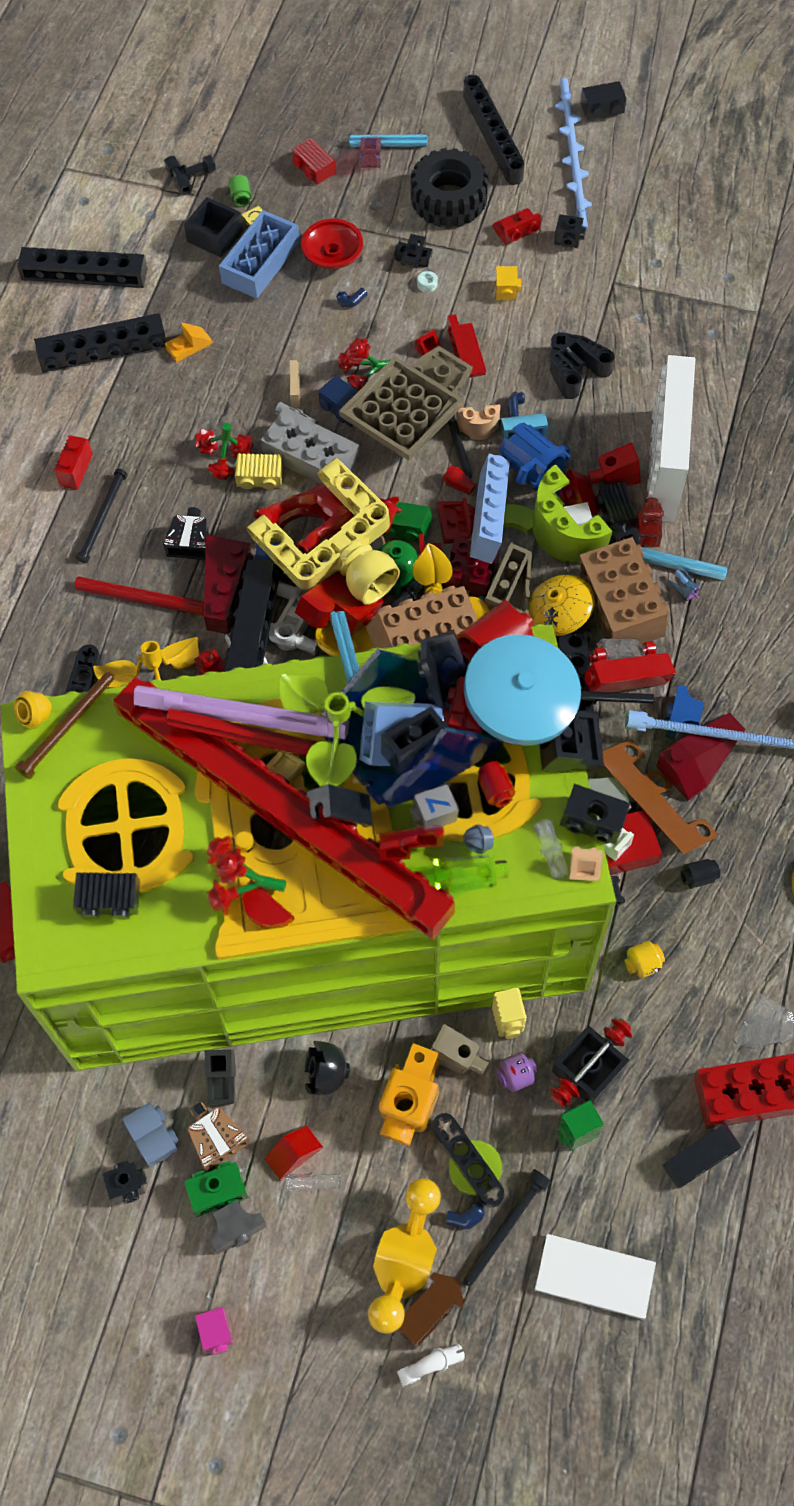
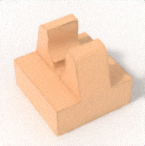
M580 847L572 848L569 879L599 881L603 859L602 850L592 847L591 850L580 849Z

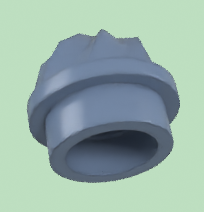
M480 824L469 828L463 837L464 846H466L468 851L477 854H484L486 850H491L493 847L491 829L488 826L482 827Z

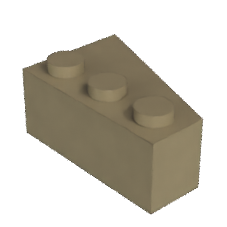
M510 543L484 601L489 611L503 600H507L520 613L525 612L529 615L531 551Z

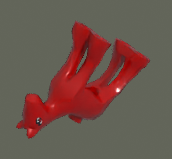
M324 484L316 485L308 491L292 495L283 501L260 508L254 512L255 519L265 515L273 524L276 523L281 529L289 522L300 517L323 518L324 524L310 532L305 539L297 543L296 547L302 554H308L319 545L322 539L329 540L341 530L344 524L355 517ZM397 496L380 499L388 508L390 526L383 535L389 532L395 514L401 513V509L396 506L399 501ZM378 516V517H375V518H373V519L378 520V519H381L382 517H379V516Z

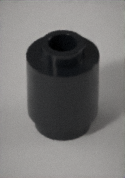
M703 859L684 864L680 874L684 885H688L692 889L714 883L715 880L720 878V869L715 860Z

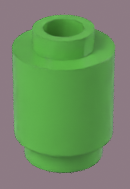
M235 175L229 180L231 199L236 206L245 207L250 203L252 197L249 180L246 176Z

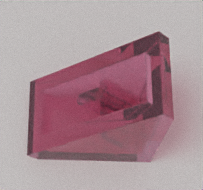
M361 137V168H381V137Z

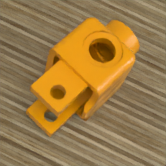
M413 1043L403 1071L400 1070L399 1064L392 1068L378 1107L381 1116L385 1119L379 1133L381 1136L410 1146L414 1132L421 1133L426 1130L440 1094L438 1084L433 1082L440 1063L437 1060L438 1052ZM403 1100L413 1102V1106L408 1111H399L397 1109L398 1104Z

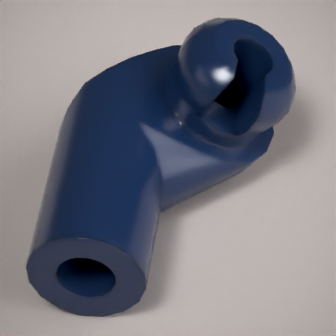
M360 288L350 296H347L345 291H340L336 295L337 303L342 307L357 306L368 296V293L364 288Z
M515 391L508 398V417L519 416L518 404L525 402L523 392L517 393Z
M473 1202L470 1205L471 1207L462 1214L448 1211L445 1225L463 1229L473 1228L484 1218L485 1209L483 1204Z

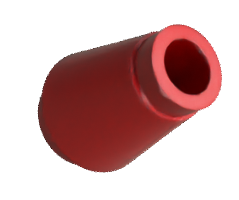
M451 465L442 478L446 482L445 485L468 495L473 492L477 485L458 466L454 467Z

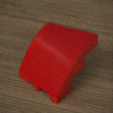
M442 824L377 833L376 841L379 845L380 861L410 859L411 848L442 846L444 828Z

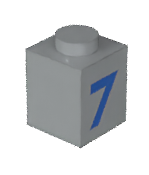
M446 784L414 795L413 807L410 808V812L416 825L420 824L423 827L442 824V826L457 821L458 807Z

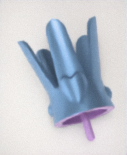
M684 567L683 570L687 577L680 570H676L678 581L683 587L671 580L667 581L668 586L680 592L687 600L692 599L694 596L699 599V596L696 594L700 590V586L691 580Z

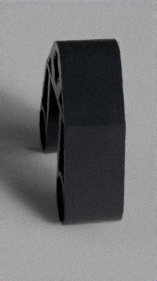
M559 332L552 336L550 345V373L563 397L575 399L579 396L582 376L579 372L584 366L601 378L609 377L612 374L615 354L610 349L581 335Z

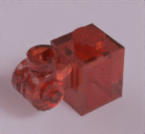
M647 498L642 510L638 513L636 529L640 536L639 544L641 547H660L664 510L661 507V503H658L657 498Z

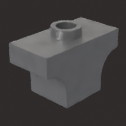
M236 1200L213 1213L218 1223V1231L215 1237L211 1239V1242L216 1252L220 1254L234 1245L238 1248L251 1241L250 1236L266 1228L267 1225L260 1212L249 1214L242 1209L239 1201Z

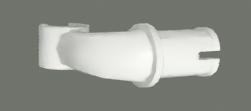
M456 1343L444 1349L435 1348L431 1354L415 1364L397 1371L402 1386L405 1387L408 1384L419 1381L423 1375L435 1371L443 1372L448 1366L462 1362L465 1357L464 1351L461 1353L456 1352L461 1350L462 1347Z

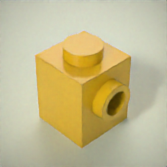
M496 266V300H517V291H521L522 284L521 278L517 277V266Z

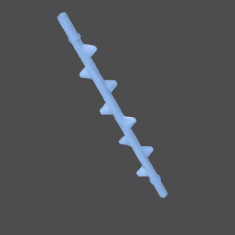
M562 78L560 85L561 99L563 101L555 104V108L564 111L566 126L561 127L559 131L567 136L570 156L563 158L562 162L572 168L573 182L568 183L567 188L575 192L577 217L584 218L583 227H586L587 231L586 208L591 207L592 203L583 197L581 179L587 177L589 172L579 167L578 152L583 151L584 146L576 142L574 124L581 121V116L572 113L568 79Z

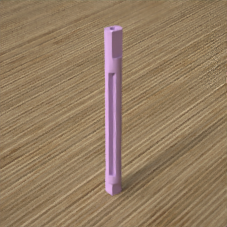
M139 685L134 690V705L166 711L172 708L222 720L334 737L333 722L324 715ZM349 720L339 724V738L345 739L348 735Z

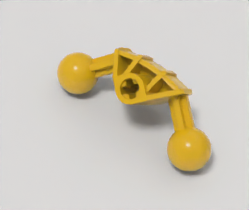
M426 1178L417 1179L408 1186L405 1193L407 1206L411 1210L408 1223H403L384 1231L375 1256L373 1268L385 1295L377 1297L371 1303L368 1310V1319L371 1326L383 1334L393 1333L400 1328L405 1317L404 1308L400 1302L401 1298H409L427 1284L437 1248L431 1236L423 1227L427 1214L434 1212L439 1206L441 1194L438 1186Z

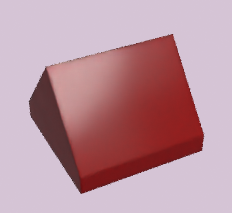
M432 329L415 340L414 349L421 356L438 346L441 347L435 330Z

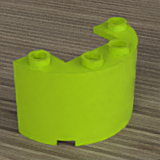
M555 464L545 473L539 484L532 521L533 533L538 544L547 554L561 562H576L577 565H580V554L609 545L612 530L599 515H596L581 526L576 523L565 510L563 501L555 493L570 482Z

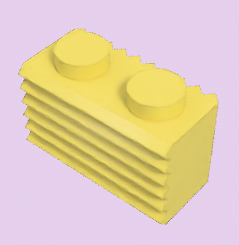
M237 454L235 472L237 487L247 490L253 487H263L266 490L281 488L283 464L280 454Z
M519 988L496 992L493 998L492 1011L493 1016H495L494 1021H496L497 1031H499L498 1036H505L506 1039L519 1037L524 1032L527 1018Z

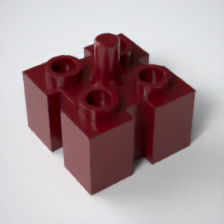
M455 537L449 560L452 565V576L448 582L443 583L442 589L450 586H455V588L464 586L465 590H469V596L479 597L482 595L486 598L491 587L492 577H494L499 563L500 548L491 564L470 557L472 541Z

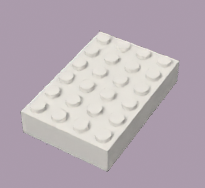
M668 355L666 364H662L657 389L659 393H656L655 405L652 411L653 424L650 437H652L649 449L651 459L648 464L649 478L646 488L648 497H646L645 511H649L648 520L676 521L689 470L695 357Z

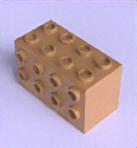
M633 537L580 554V577L589 583L594 592V611L612 654L666 636V627L669 626L667 616L670 613L667 603L661 601L659 597L661 595L660 588L657 582L653 583L651 568L648 563H644L642 548L640 544L636 545Z
M450 586L443 589L442 593L434 595V592L421 596L420 600L413 601V599H407L397 607L392 608L391 605L380 608L366 627L373 647L386 649L400 644H421L422 639L450 630H455L457 635L477 620L465 587L455 588V586Z

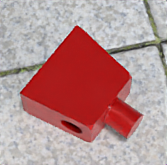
M632 442L598 457L599 468L588 472L591 485L603 481L604 485L623 481L626 482L627 486L641 483L639 458Z

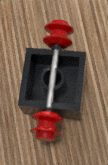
M612 1018V1028H603L605 1039L588 1025L554 1062L552 1072L559 1078L560 1086L557 1089L554 1087L550 1088L552 1093L550 1097L560 1107L564 1105L571 1107L570 1098H579V1096L586 1102L591 1100L594 1105L626 1069L629 1059L614 1047V1045L624 1047V1037L632 1038V1033L630 1032L632 1028L625 1020Z

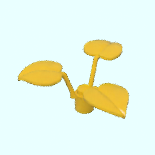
M428 543L416 559L412 572L415 580L421 585H425L423 587L425 594L434 592V595L442 593L441 583H446L450 580L452 565L440 549ZM469 597L477 619L489 611L488 606L483 600L477 597Z
M198 637L176 642L163 649H160L159 644L155 641L144 642L140 647L141 655H138L137 666L131 661L119 660L101 666H93L94 673L98 680L105 673H112L114 680L107 688H116L123 684H129L132 678L138 677L143 662V665L148 669L154 670L156 680H161L158 668L162 662L165 665L171 664L176 669L188 668L195 664L194 658L199 655Z

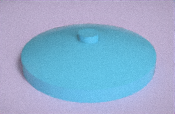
M508 635L488 642L474 655L464 678V697L475 721L489 734L511 744L536 745L557 737L569 726L579 707L581 687L574 666L566 655L554 645L533 636Z

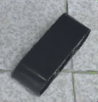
M725 1123L673 1156L662 1166L676 1187L680 1189L738 1151L742 1146Z

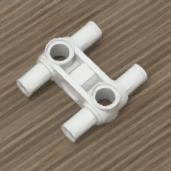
M279 581L276 595L288 599L289 602L279 620L275 624L271 622L268 637L272 642L277 643L281 650L288 651L298 648L316 655L320 648L316 640L303 635L309 624L294 613L301 596L308 591Z

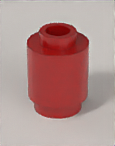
M490 762L483 765L478 770V782L489 805L503 807L511 803L516 791L505 768L500 766L498 762Z

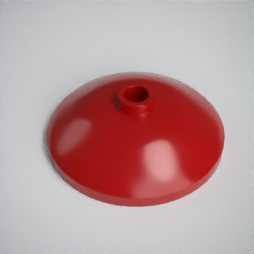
M336 218L324 219L312 224L304 232L301 240L302 252L305 258L312 264L325 269H339L352 264L361 255L364 245L362 233L354 224Z

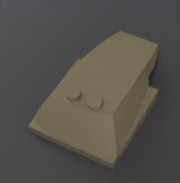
M440 346L421 356L411 366L394 356L339 410V416L409 461L464 405V399L458 395L466 384L473 367Z

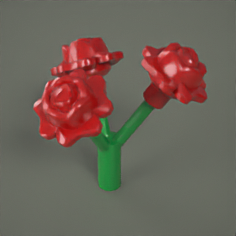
M356 338L349 344V348L347 347L346 351L340 353L338 357V367L343 369L346 375L352 366H372V369L360 378L354 374L347 377L348 384L357 391H360L366 385L368 378L377 369H382L390 361L376 360L370 356L368 351L371 346L365 338Z
M229 423L222 425V434L218 436H213L214 432L212 430L207 431L205 429H201L199 433L195 434V447L199 449L201 454L207 453L212 455L213 451L218 449L217 441L222 440L221 455L218 457V461L214 464H209L207 468L208 471L212 472V477L218 480H226L228 475H233L234 469L226 464L227 442L230 441L232 443L229 451L232 452L231 456L233 458H237L239 453L251 454V449L254 446L250 436L239 434L237 438L231 437V425Z
M229 835L223 839L216 837L210 842L208 850H206V854L210 857L208 864L212 867L216 865L215 874L220 877V881L223 884L228 882L234 883L237 876H245L255 882L239 888L234 886L227 889L225 886H221L217 880L213 881V888L207 892L210 906L213 907L214 911L222 910L226 916L229 915L228 908L231 905V900L239 898V894L258 887L284 892L286 887V880L259 875L244 864L245 857L241 855L238 848H235L233 851L231 850L233 839Z

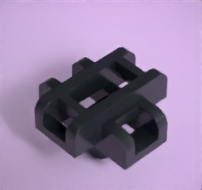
M411 234L408 243L399 242L395 252V260L401 262L403 266L407 263L412 264L413 268H418V266L428 267L433 249L425 247L426 237Z

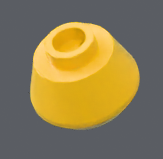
M22 691L15 699L14 712L21 725L28 729H34L48 719L51 712V703L41 693Z

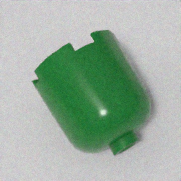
M393 540L380 546L378 551L388 554L400 570L398 580L388 592V594L397 597L401 592V588L403 586L407 587L414 579L413 565L418 556L411 544L405 541Z

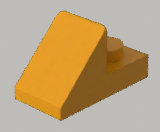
M181 323L183 334L165 343L166 350L176 363L213 344V341L202 327Z

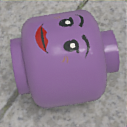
M517 1053L502 1059L499 1062V1068L496 1069V1075L502 1088H507L511 1092H516L532 1085L535 1080L534 1073H537L534 1060L527 1058L523 1053Z

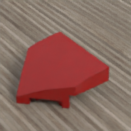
M465 497L462 499V502L438 501L437 511L443 544L454 543L455 537L468 540L473 533L475 508L467 503Z

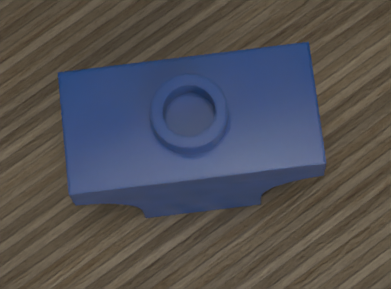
M678 685L673 704H668L665 717H669L670 722L699 725L704 702L693 699L688 693V687ZM667 730L665 737L675 739L676 735L680 732Z

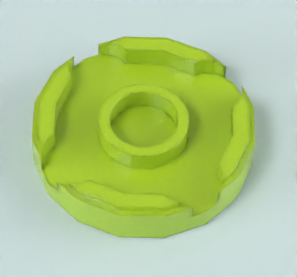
M470 1140L496 1178L500 1180L502 1161L499 1153L488 1143ZM462 1143L453 1152L458 1156H463L467 1153L468 1147L465 1143ZM450 1158L449 1175L452 1183L460 1192L477 1196ZM473 1164L469 1167L468 1173L472 1178L478 1179L483 1176L484 1170L482 1166ZM487 1177L483 1183L476 1185L479 1189L484 1185L487 1193L492 1191L487 1185V1181L491 1180L490 1177Z

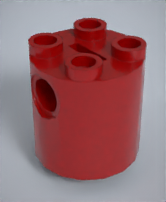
M503 600L459 632L457 638L467 666H469L472 658L480 648L496 638L508 635H528L534 637L531 629L533 626L531 617L525 612L520 613L507 600Z

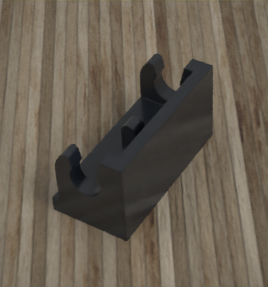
M331 784L307 792V798H310L311 816L314 819H320L319 807L321 805L323 806L324 817L327 819L334 818L347 821L356 828L357 824L365 828L372 826L369 794Z

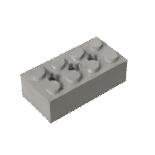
M283 409L260 440L263 455L280 454L284 467L319 484L323 483L317 473L334 458L339 459L351 472L360 461L359 444Z

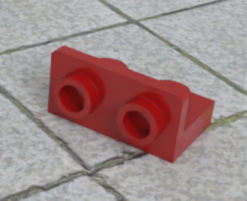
M526 208L494 222L493 230L502 242L507 245L540 230L541 214H533L529 208Z

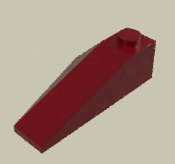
M730 712L706 725V727L734 730L743 733L746 730ZM693 733L663 751L659 756L656 767L683 797L690 801L708 787L712 778L738 741Z

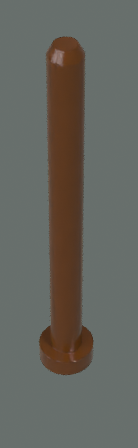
M110 672L105 673L25 762L20 760L15 765L16 770L22 776L31 779L36 774L34 768L113 682L114 675Z

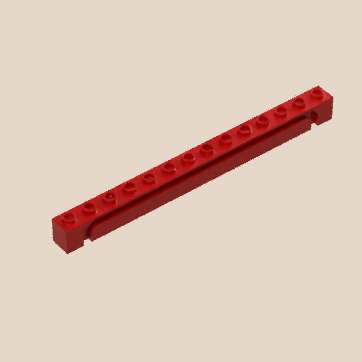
M135 676L113 699L117 713L430 939L434 940L455 914V901H453L454 898L449 892L442 888L438 890L429 884L430 882L425 875L418 871L414 873L405 867L406 865L403 860L380 861L378 842L372 838L365 839L358 834L359 832L356 827L347 821L343 823L338 819L325 818L323 806L319 807L320 819H314L311 816L310 798H307V792L302 789L296 790L290 786L289 781L280 773L273 774L259 758L254 757L252 759L238 743L234 741L230 743L222 737L166 725L168 711L134 705V690L136 686L156 688L151 682H143Z

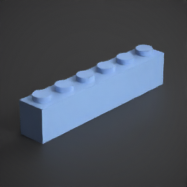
M489 453L479 475L470 557L492 564L502 543L510 460Z

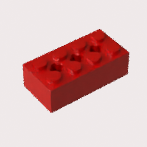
M794 1054L698 1069L693 1077L706 1129L720 1127L725 1123L728 1126L794 1115ZM776 1083L783 1085L784 1090H782L781 1086H776ZM750 1087H754L759 1093L756 1095L754 1090L750 1091ZM724 1091H728L733 1097L730 1099L729 1095L723 1094Z

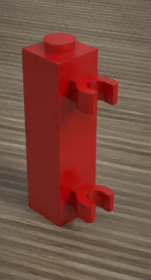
M649 641L644 642L645 647L639 648L640 656L606 660L607 656L604 647L595 648V654L589 655L592 665L584 674L585 682L589 686L590 691L613 692L664 685L669 682L676 672L669 653L656 654L655 643Z

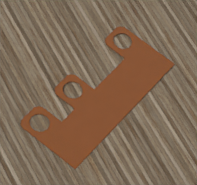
M627 740L602 751L604 766L683 854L717 837L715 830L704 819H698L687 824L662 797L660 793L671 789L672 783L661 771L653 770L643 775L634 766L633 763L645 758L644 752L635 742ZM631 745L635 747L639 755L637 757L628 755L625 751V746ZM652 776H661L665 780L666 785L664 787L657 786L652 781ZM703 824L707 826L711 832L710 836L705 837L697 831V825Z

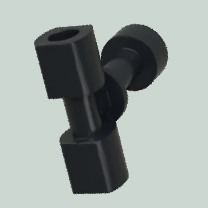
M211 155L202 157L203 162L190 167H186L185 164L180 166L175 156H169L164 159L165 168L170 177H174L175 186L181 195H187L192 192L189 181L190 175L206 170L207 173L216 170V165Z

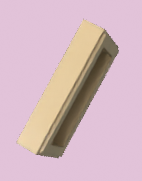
M290 360L291 406L294 409H299L300 371L299 362L297 360Z

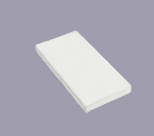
M547 1234L535 1291L645 1320L656 1262Z

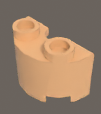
M501 404L485 406V409L481 412L473 410L472 407L460 408L457 411L456 419L460 433L462 431L464 434L469 435L472 440L490 438L491 434L499 428Z

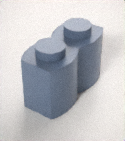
M149 1102L122 1118L150 1168L178 1151L175 1144L180 1141L172 1128L166 1130L162 1122L166 1120V1117L159 1105L153 1107L152 1103Z

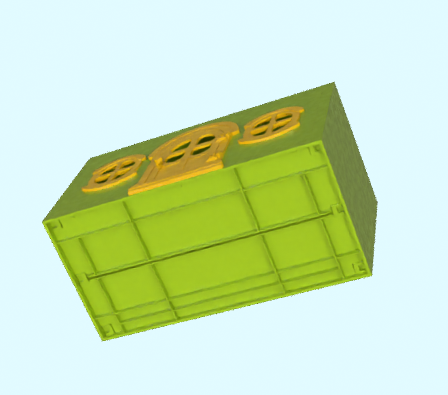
M537 624L531 627L534 637L547 641L558 648L553 624ZM400 644L393 648H372L365 652L355 653L359 671L361 672L360 677H362V682L364 683V691L367 693L369 690L377 687H396L413 693L415 695L414 703L431 704L426 690L429 687L426 678H421L417 667V662H420L418 651L421 650V644ZM341 655L330 657L317 656L310 660H290L282 664H262L254 668H234L231 671L220 673L207 672L199 676H179L171 680L149 681L157 689L284 709L279 692L281 675H312L325 682L329 695L334 692H340L347 696L349 703L353 701L345 677ZM123 684L116 688H106L34 768L36 774L31 779L22 776L16 770L15 765L20 760L25 762L87 692H68L60 696H45L51 703V712L48 719L34 729L26 728L17 720L14 712L15 700L0 704L17 994L75 1072L203 1052L205 1050H216L490 1007L493 1005V998L496 992L519 988L522 1001L589 991L614 911L616 898L603 843L583 833H571L565 827L560 826L574 783L590 789L586 769L573 768L568 773L543 771L539 744H511L492 736L483 729L480 744L477 746L466 744L463 741L448 740L445 748L444 761L437 759L436 767L413 766L397 775L391 766L370 765L360 760L364 717L353 710L351 711L348 719V735L345 739L339 738V744H348L354 748L357 759L356 767L352 775L338 787L370 795L372 826L365 828L357 824L356 828L359 832L358 834L365 839L372 838L376 841L377 833L421 827L420 824L416 825L410 812V808L413 807L414 795L429 791L435 785L465 782L467 784L473 813L472 817L469 819L457 817L456 822L443 826L444 840L442 846L411 848L410 859L403 860L406 865L405 867L414 873L415 871L422 873L428 878L429 884L438 890L439 888L446 890L454 898L455 914L432 940L297 842L293 841L288 847L281 850H271L257 844L252 837L250 825L252 817L256 815L254 811L117 713L113 699L128 684ZM445 692V706H449L450 711L451 704L447 703L449 692ZM360 705L358 708L364 711L363 706ZM324 710L322 713L316 711L315 713L317 715L327 716L326 710ZM234 722L319 742L328 741L333 744L334 737ZM224 738L230 743L232 741L238 743L244 749L245 754L252 759L254 757L259 758L265 765L280 751ZM294 754L306 763V756ZM498 762L500 766L505 768L508 775L514 776V789L516 793L512 797V802L504 806L499 812L493 815H485L477 783L479 777L478 770L487 763ZM307 764L302 773L290 785L296 790L302 789L306 792L320 787L310 775ZM588 814L591 819L598 820L596 814ZM474 825L488 826L492 831L493 847L491 850H486L484 854L468 851L466 846H464V834L466 830ZM167 826L169 828V835L161 853L149 865L136 868L133 859L132 832L140 829ZM117 833L121 837L123 868L115 873H136L139 877L141 884L138 915H129V919L126 920L113 919L111 914H99L98 919H84L81 917V914H77L73 909L76 873L114 872L103 869L90 859L83 848V840L87 837ZM229 835L230 838H234L231 850L233 851L235 848L240 850L241 855L245 857L244 864L259 875L286 880L284 892L267 888L262 889L288 910L295 920L285 927L262 928L250 920L244 910L243 893L239 894V898L231 900V905L228 908L229 915L226 916L222 910L214 911L213 907L210 906L207 894L213 888L214 880H217L221 886L223 885L229 889L234 886L236 888L245 886L250 879L245 876H237L234 883H221L220 877L215 874L216 865L212 867L208 864L210 857L206 854V850H208L210 842L216 837L223 839ZM253 843H254L253 849H252L250 852H247L246 850H249L250 848H252ZM580 847V849L591 850L592 847L602 850L603 859L599 881L569 879L572 848ZM477 855H479V856L487 855V856H485V857H475V858H472V859H471V858H468V859L463 858L464 856H465V857H471V856L474 857V856H477ZM442 859H450V860H456V861H446V860H442ZM499 860H506V861H507V863H500V864H496V863H492V862H493V861H499Z

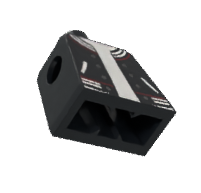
M190 507L187 510V515L174 516L163 542L166 557L205 560L206 535H209L207 519L200 517V509Z

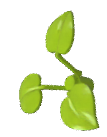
M282 674L279 692L284 709L315 714L316 711L322 713L326 710L327 717L333 722V744L328 741H320L313 745L307 753L306 764L310 775L320 787L327 784L340 786L352 775L357 759L355 750L351 745L339 744V724L349 719L352 710L364 717V711L355 706L354 702L349 703L347 696L343 693L334 692L329 695L327 685L318 677ZM377 687L369 690L362 697V706L365 709V701L414 703L415 695L401 688Z

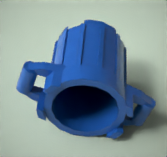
M526 423L516 425L513 428L516 431L509 440L505 437L500 445L499 453L505 459L510 460L509 466L518 472L515 481L518 484L528 483L535 490L539 488L543 476L551 467L556 464L564 474L566 470L563 467L566 460H571V455L569 454L571 448L569 446L562 445L557 447L532 425H527Z

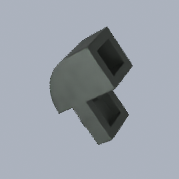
M205 1050L207 1105L235 1104L236 1063L234 1050Z

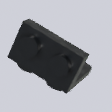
M455 630L422 639L421 650L418 651L420 662H417V667L421 678H426L429 687L426 690L431 704L436 703V706L442 708V710H445V692H449L450 687H456L458 678H465L468 669Z

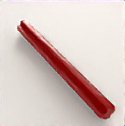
M80 576L76 577L74 583L76 590L204 615L203 601Z
M172 708L168 710L166 716V725L306 757L310 748L319 742Z

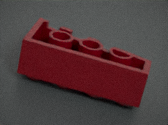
M206 535L204 620L207 631L223 634L230 633L234 621L233 613L239 604V590L243 587V570L246 569L248 560L253 559L251 544L248 542Z

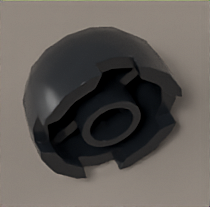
M314 1040L315 1047H309L305 1061L304 1072H309L310 1082L305 1083L307 1093L312 1095H328L338 1090L342 1086L344 1078L347 1079L349 1077L350 1065L346 1062L345 1055L339 1047L325 1041Z

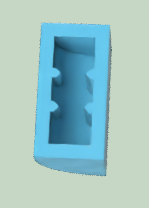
M544 413L506 417L499 420L502 439L506 437L509 440L516 432L513 428L520 423L532 425L547 438L548 423Z

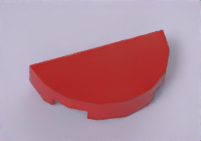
M261 887L243 893L244 910L250 920L262 928L285 927L295 920L288 910Z

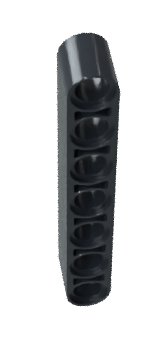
M474 74L468 75L464 78L463 98L505 180L511 185H518L524 178V160L481 78Z

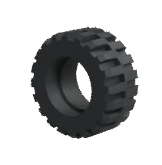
M442 148L440 151L434 150L430 152L428 156L424 155L415 164L411 172L412 207L429 224L432 222L435 226L441 227L442 225L446 226V228H452V226L456 225L460 227L466 222L469 224L474 221V217H479L486 207L488 172L484 164L475 155L471 156L465 150L458 151L457 148H452V150ZM443 185H455L461 187L462 189L456 191H443L437 189V187Z

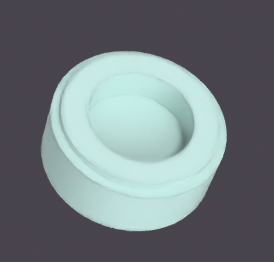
M425 271L418 275L417 287L419 290L432 292L437 288L438 277L435 273Z

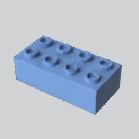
M262 210L219 265L222 284L257 299L299 245L298 225Z

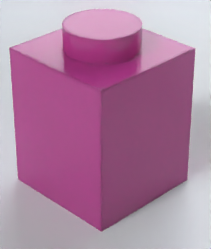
M220 1307L195 1315L203 1350L206 1353L211 1352L212 1356L227 1352L228 1346L233 1345L234 1342L226 1310Z

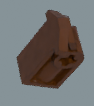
M433 1272L430 1275V1279L434 1283L405 1312L404 1321L397 1331L415 1350L454 1309L455 1304L459 1308L464 1305L461 1284L453 1276Z

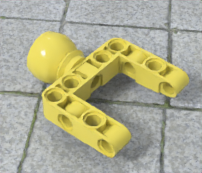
M334 458L317 473L318 477L355 515V517L341 527L337 534L329 540H324L308 554H302L294 545L293 540L265 515H261L247 526L246 530L251 538L300 589L309 591L336 571H340L342 576H346V584L351 594L364 604H372L391 590L400 574L395 561L388 554L372 550L370 546L390 526L388 508L339 459ZM378 516H379V517H382L381 519H378V520L373 519V518L378 517ZM361 530H362V531H365V532L362 533V534H357V533H356L357 531H361ZM280 542L279 545L273 546L274 543ZM322 559H329L327 562H320ZM305 573H311L308 577L302 576Z

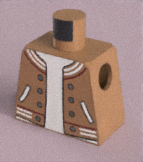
M200 1102L190 1109L189 1112L196 1122L187 1129L207 1173L250 1144L246 1134L220 1107L209 1112L204 1103Z

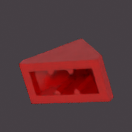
M305 1126L283 1136L264 1160L281 1181L320 1151L323 1146L309 1127Z

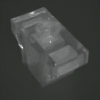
M601 639L597 643L598 648L604 647L607 656L606 661L645 656L638 639Z

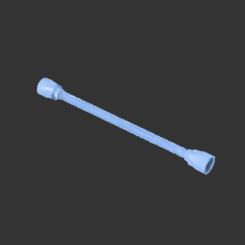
M627 710L625 717V729L645 732L646 728H657L794 749V739L749 734L673 721L667 722V720L661 721L660 719L655 720L653 717H648L646 712Z

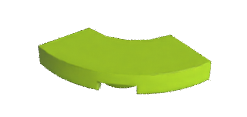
M505 504L503 527L517 528L526 535L533 531L534 510L522 505Z

